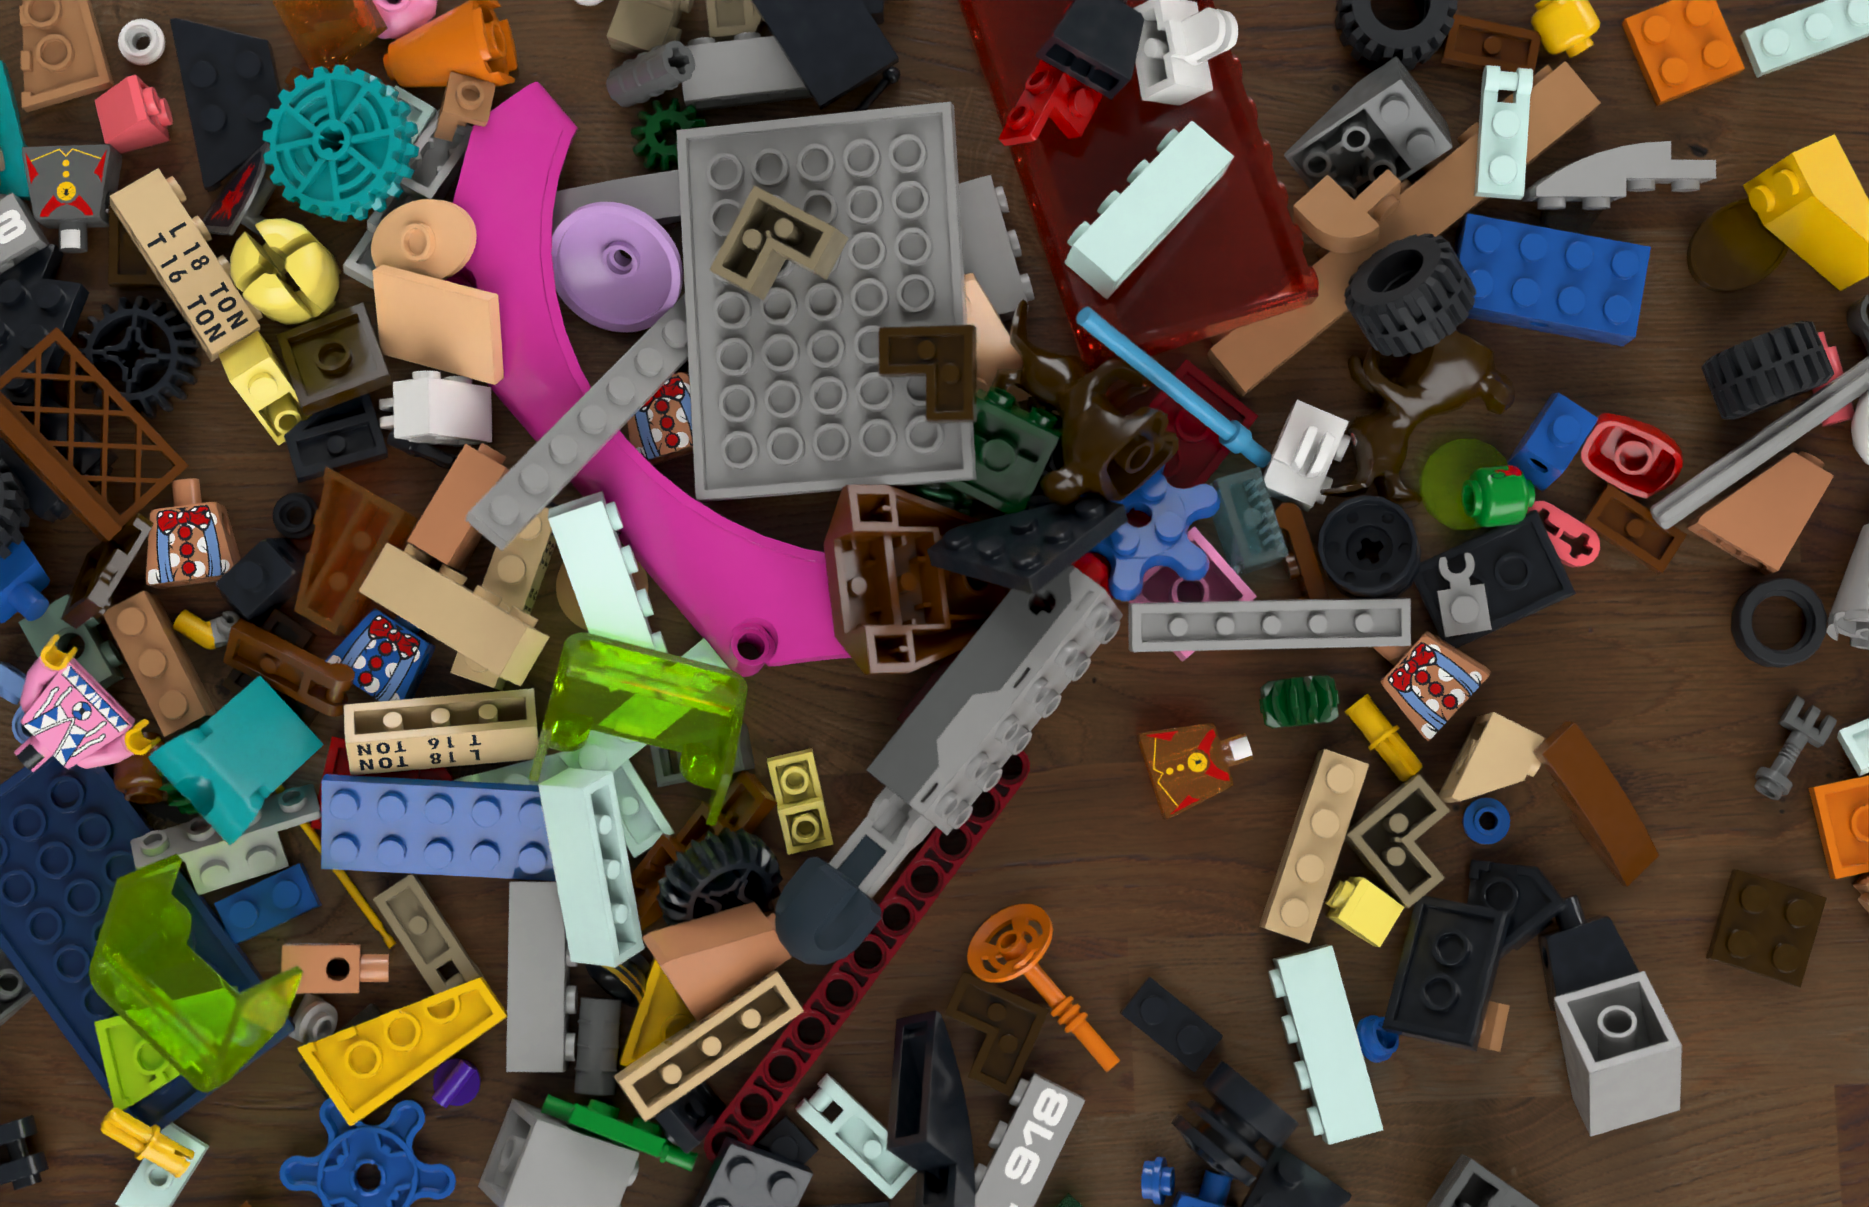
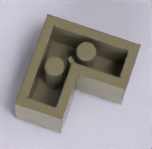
M620 0L607 33V39L611 48L637 57L638 54L643 52H650L657 45L662 46L671 41H680L682 30L677 28L682 12L689 13L695 0Z
M754 185L709 270L725 281L764 301L786 259L827 280L849 238L837 228Z
M1420 774L1414 775L1407 781H1404L1348 828L1344 841L1389 895L1404 906V908H1410L1445 878L1414 841L1450 812V810Z

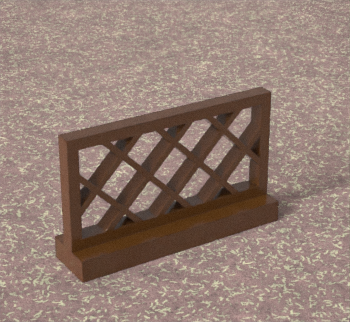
M58 327L54 328L0 376V390L13 378L34 379L33 406H15L0 391V438L101 542L111 540L131 518L189 466ZM54 342L69 356L68 375L41 373V355ZM34 361V373L21 372ZM76 364L87 376L75 375ZM41 380L68 381V408L40 407ZM75 381L94 382L101 389V410L75 408ZM109 399H110L121 411H118V410H109ZM21 412H33V424ZM40 413L67 414V441H49L40 433ZM74 414L101 416V443L74 442ZM108 416L127 417L135 425L134 444L108 443ZM142 434L153 445H142ZM55 447H67L66 459ZM74 448L101 449L100 476L81 475L73 467ZM108 449L134 450V477L107 476ZM141 451H160L173 466L160 478H141ZM88 481L100 482L99 493ZM107 482L133 483V503L120 515L106 501ZM141 483L153 484L140 496Z

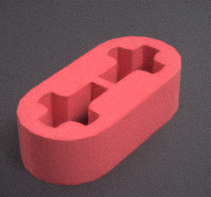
M1534 501L1533 506L1528 507L1527 513L1537 510L1538 513L1543 511L1546 514L1544 517L1545 524L1556 530L1554 534L1548 531L1547 533L1561 563L1575 568L1592 563L1597 558L1600 551V540L1597 533L1590 527L1545 501ZM1563 534L1570 539L1578 538L1580 535L1586 538L1583 546L1589 550L1587 555L1581 553L1573 558L1569 554L1572 547L1559 539Z

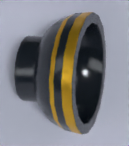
M639 952L617 967L586 964L585 967L589 975L605 992L615 999H621L622 1003L627 1006H639L646 990V978L644 975L650 969L648 961Z

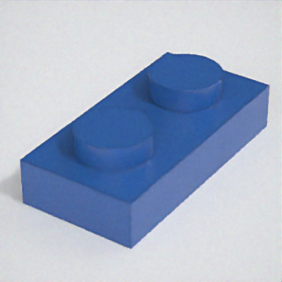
M303 863L296 864L214 903L227 933L234 943L238 945L322 906Z

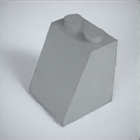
M1645 971L1554 997L1572 1097L1590 1137L1680 1110L1682 1045Z
M512 1098L478 1185L498 1207H622L620 1202L626 1187L632 1185L638 1173V1156L640 1154L638 1151L577 1125L568 1126L567 1122L541 1113L542 1109Z

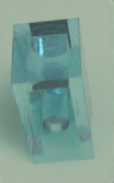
M1260 467L1218 478L1210 484L1219 494L1221 501L1218 512L1212 518L1226 561L1238 576L1274 566L1289 555Z

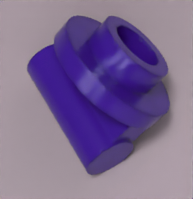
M462 1058L450 1059L441 1064L434 1075L433 1086L435 1093L432 1095V1098L445 1108L449 1105L461 1106L472 1101L477 1096L481 1087V1076L477 1067L470 1061Z

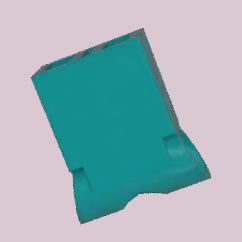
M259 675L200 728L174 738L154 751L148 759L182 795L191 801L198 813L226 843L231 845L249 827L261 809L264 799L324 744Z

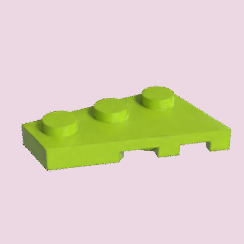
M237 986L94 1022L113 1106L122 1111L130 1108L248 1032Z

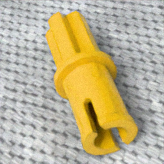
M1369 694L1362 697L1345 711V714L1351 718L1370 742L1369 750L1371 751L1375 748L1399 780L1407 781L1421 770L1422 763L1397 733L1400 727L1398 725L1394 727L1372 701Z
M112 1108L101 1123L102 1133L133 1150L136 1159L142 1160L146 1158L170 1172L176 1178L181 1177L191 1164L186 1159L192 1160L195 1152L193 1150L187 1149L160 1133L161 1128L155 1124L149 1127L119 1108Z

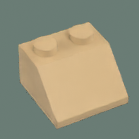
M1495 712L1477 716L1438 797L1443 803L1460 802L1524 781L1527 775L1533 777L1542 764L1533 751L1543 743L1545 738Z

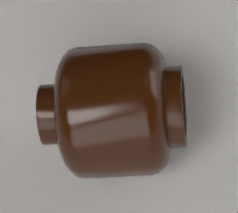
M142 732L143 736L149 740H154L159 736L161 741L146 754H134L119 763H115L114 785L118 791L125 794V799L129 802L153 804L161 802L163 796L167 795V792L158 790L163 784L162 777L155 772L157 768L148 757L167 742L162 741L160 734Z

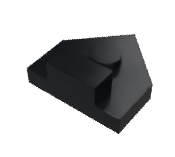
M1471 859L1467 904L1507 911L1511 916L1500 959L1513 949L1518 951L1554 922L1552 918L1569 906L1538 867Z

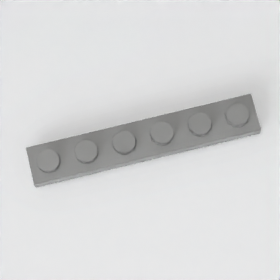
M1410 598L1128 603L1129 651L1411 646Z

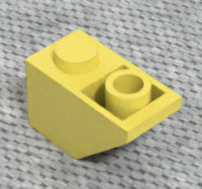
M258 330L218 354L230 383L278 446L285 442L284 435L300 421L307 420L312 416V414L309 416L304 415L290 375Z
M1349 877L1348 881L1346 880L1345 882L1339 880L1325 902L1326 905L1331 907L1326 915L1327 918L1375 947H1381L1404 909V906L1363 877Z

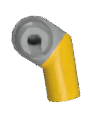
M184 609L176 618L173 629L203 648L212 650L227 645L231 627L241 616L233 611H225L221 617L205 622Z

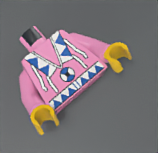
M58 634L53 635L42 649L40 657L28 670L20 698L21 708L25 712L20 722L32 734L29 739L14 751V754L30 771L35 772L51 756H54L67 769L76 764L79 767L90 769L119 763L134 754H146L161 741L159 736L154 740H149L142 734L141 730L149 724V721L143 719L133 727L135 719L74 658L77 648L73 647L69 653L59 651L55 642L60 636Z

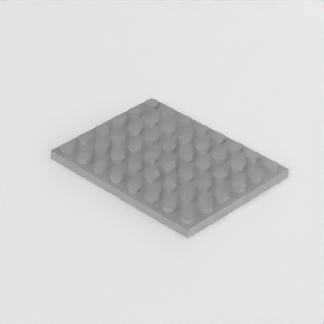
M951 102L676 130L696 500L706 502L842 491L843 486L848 484L904 486L976 480L973 423L929 424L926 422V376L881 377L879 375V327L967 325L954 105ZM754 185L837 228L849 238L827 280L786 259L763 301L725 281L709 270Z

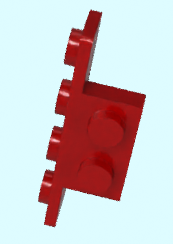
M1071 3L1065 8L1063 14H1064L1065 11L1068 9V7L1071 5ZM1040 60L1035 71L1028 77L1025 83L1026 88L1017 105L1008 114L1007 123L999 136V140L1004 146L1033 142L1038 138L1048 117L1051 118L1068 139L1082 137L1103 95L1045 61Z

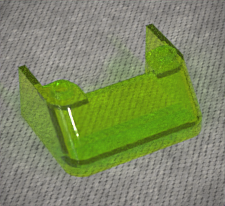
M575 633L565 640L529 780L538 782L547 748L564 752L579 750L586 744L590 730L680 752L679 769L683 777L695 785L712 789L706 824L715 826L733 775L748 693L747 683L740 674L727 668L590 633Z
M174 854L117 878L90 963L89 976L96 993L189 1083L197 1090L207 1093L226 1084L283 1027L304 971L295 966L239 994L187 945L191 932V915L189 910L171 894L182 862V858Z

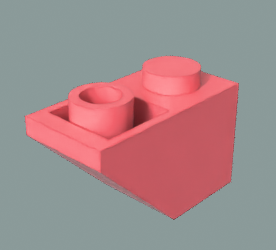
M137 75L126 77L94 100L105 144H110L120 154L170 141L167 126L173 125V119L169 105L165 98L160 99L153 86L148 87Z

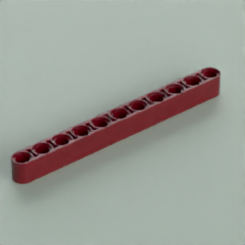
M1023 750L1015 755L1022 763L1020 776L1013 780H1005L1000 777L996 785L987 791L994 800L992 813L984 818L971 814L967 821L958 828L966 837V847L960 854L948 855L944 853L939 845L942 831L938 828L935 829L879 904L882 918L864 939V941H872L880 947L882 952L880 963L871 968L861 966L856 960L855 950L845 958L836 961L803 1005V1012L791 1021L708 1132L704 1140V1151L712 1164L718 1154L714 1146V1138L720 1132H731L738 1138V1141L751 1146L754 1144L1026 780L1030 772V761L1028 755ZM922 865L934 868L939 877L936 888L928 893L917 891L911 882L913 871ZM900 903L909 910L910 922L904 929L892 930L884 923L883 912L888 905ZM844 979L852 985L854 991L853 998L848 1004L836 1005L830 1001L827 995V987L831 981ZM815 1017L824 1024L825 1035L820 1041L809 1043L800 1036L799 1024L804 1018ZM787 1055L794 1060L797 1068L796 1074L792 1079L787 1081L779 1080L772 1074L770 1068L774 1057ZM758 1093L766 1099L768 1111L763 1117L751 1118L747 1116L742 1107V1101L746 1095Z

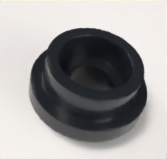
M290 493L278 500L273 510V522L276 529L282 535L291 539L308 537L316 530L320 521L318 505L311 497L303 493ZM302 508L305 513L303 522L297 525L292 524L290 521L291 512L294 509Z

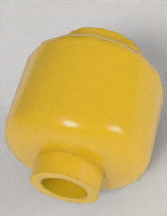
M1541 0L1534 5L1537 12L1532 16L1531 23L1535 31H1538L1540 34L1541 42L1549 54L1556 55L1566 51L1569 58H1572L1594 45L1590 36L1599 29L1600 20L1589 0Z

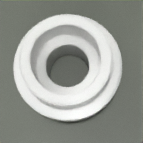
M136 19L127 23L119 34L118 45L122 55L136 65H148L155 62L161 57L165 49L166 42L163 31L157 24L147 19ZM145 36L149 37V46L144 50H138L136 48L138 39Z

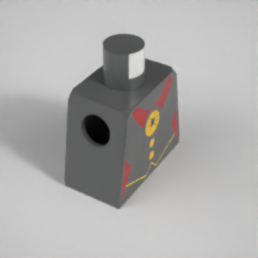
M110 144L22 147L23 162L35 220L45 228L59 229V251L65 253L87 252V228L109 227V194L118 190L122 154Z

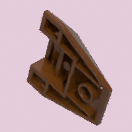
M848 484L843 486L824 541V552L834 636L865 675L907 674L964 649L1011 591V588L931 565L927 549L941 540L947 531L960 525L981 520L890 485Z

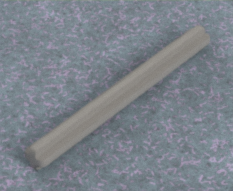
M1869 356L1654 504L1650 511L1655 522L1662 529H1669L1868 391Z

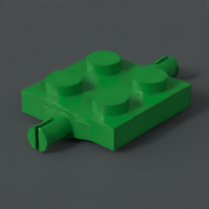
M548 1094L541 1113L567 1122L568 1126L577 1125L658 1157L661 1163L668 1162L692 1172L699 1153L690 1151L686 1154L680 1146L672 1144L667 1137L661 1135L663 1131L660 1124L650 1120L645 1122L639 1116H635L633 1123H629L618 1118L621 1109L596 1099H591L588 1106L578 1103L574 1105Z

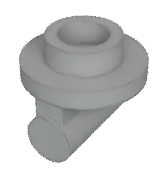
M305 993L292 1019L295 1024V1031L288 1036L306 1045L332 1035L338 1021L335 1007L315 993Z

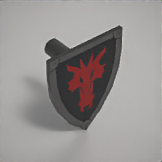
M265 142L246 160L225 185L202 221L210 234L233 236L241 223L262 237L255 224L266 219L261 215V212L277 187L268 179L263 178L267 166L264 162L263 154L270 150V143Z

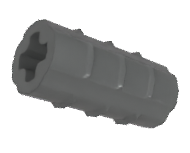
M671 41L662 46L657 45L650 52L638 54L637 58L628 59L623 62V65L612 69L606 80L607 91L610 97L622 107L649 101L650 97L660 96L665 90H673L678 87V84L691 79L692 73L695 70L694 57L691 51L679 41Z
M581 998L580 1016L577 1021L579 1023L578 1043L576 1044L577 1061L574 1068L576 1071L574 1093L589 1095L616 1094V1080L613 1076L619 1071L617 1066L618 1051L621 1047L619 1045L620 1025L622 1024L620 1021L621 999Z

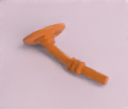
M1017 904L1004 908L992 915L979 927L968 947L967 961L973 973L981 980L993 983L1008 981L1023 974L1052 1008L1051 1016H1058L1057 1023L1059 1025H1066L1064 1031L1066 1033L1072 1032L1106 1073L1110 1071L1121 1060L1087 1022L1088 1014L1086 1012L1080 1013L1081 1006L1079 1004L1073 1005L1074 998L1072 996L1066 997L1038 964V961L1047 951L1053 935V925L1048 914L1041 907L1034 904ZM1029 920L1041 925L1043 933L1040 936L1032 926L1028 925ZM1012 924L1013 930L1003 933L997 940L996 945L989 944L990 940L1001 929ZM1025 934L1032 937V942L1028 943L1024 939ZM1003 957L1007 963L1005 965L1000 964L998 958ZM989 959L990 964L998 972L992 973L985 969L983 960Z

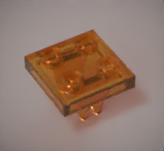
M372 0L272 1L312 74L314 68L321 66L327 68L332 73L335 65H344L388 29Z

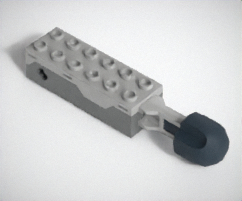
M1087 552L1034 595L1011 589L868 767L867 771L886 787L873 802L867 817L829 864L819 857L808 858L784 887L777 901L775 915L776 933L781 944L791 956L806 964L825 965L843 959L857 949L882 918L881 907L872 898L906 855L924 840L934 826L948 835L953 828L958 829L967 821L972 813L973 807L971 805L982 791L987 792L996 785L1002 775V766L1012 754H1019L1027 746L1032 737L1030 731L1042 717L1047 718L1056 710L1061 701L1060 694L1071 680H1078L1087 671L1091 663L1090 656L1101 643H1108L1115 636L1120 627L1119 620L1123 614L1110 598L1108 587L1109 569L1095 556Z

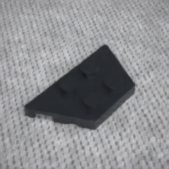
M173 18L170 19L203 184L208 192L216 191L222 186L220 183L222 180L243 165L266 142L262 140L263 131L271 129L273 124L267 118L270 108L279 109L282 104L278 98L281 89L272 46L265 39Z

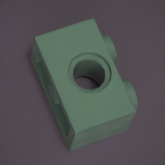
M69 594L49 604L48 609L40 618L34 621L23 619L18 622L38 658L42 649L53 635L58 634L60 636L55 645L63 653H68L67 647L70 640L80 635L84 640L85 649L83 654L76 660L104 689L125 678L119 668V665L123 664V659L118 649L111 640L104 641L96 627L101 623L100 618L95 619L91 617L77 629L61 619L70 597Z

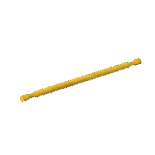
M282 784L275 789L277 794L285 791ZM309 822L300 824L321 854V838L314 828L310 827L311 824ZM332 869L374 929L379 931L387 947L390 949L397 943L393 937L383 928L382 922L344 870Z

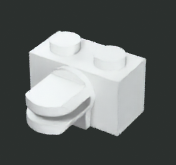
M1149 0L1133 8L1140 12L1144 18L1135 61L1142 100L1181 106L1212 91L1213 85L1208 60L1235 46L1238 37V24L1235 17L1228 11L1209 7L1199 12L1197 2L1188 0Z
M415 371L412 372V379L393 382L392 398L379 400L380 410L394 412V415L380 418V428L386 430L394 428V438L405 439L409 442L461 447L465 444L476 445L492 442L491 387L474 385L471 378L449 376L441 379V372Z
M1297 400L1289 412L1257 491L1260 492L1265 488L1266 493L1264 494L1285 503H1294L1300 509L1307 512L1314 506L1315 502L1323 504L1327 496L1321 495L1320 490L1331 488L1333 479L1326 475L1332 460L1341 462L1351 439V436L1344 434L1349 421Z

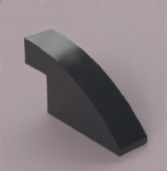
M937 1010L898 1018L896 1019L886 1149L917 1170L914 1207H975L974 1155L970 1121L957 1060L942 1015Z

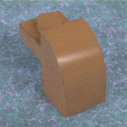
M1387 169L1353 200L1327 174L1293 205V222L1316 244L1326 250L1336 253L1363 251L1379 241L1380 225L1375 219L1377 218L1380 222L1384 221L1400 204L1398 198L1400 196L1401 181Z

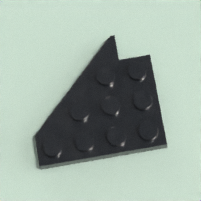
M49 244L0 274V376L54 328L58 327L69 340L75 330L89 291L81 283L54 280L64 256L56 245ZM56 342L50 345L41 355V373L56 374L65 352ZM34 361L21 372L34 373ZM13 378L0 390L15 406H33L34 379ZM41 380L40 407H43L54 380Z

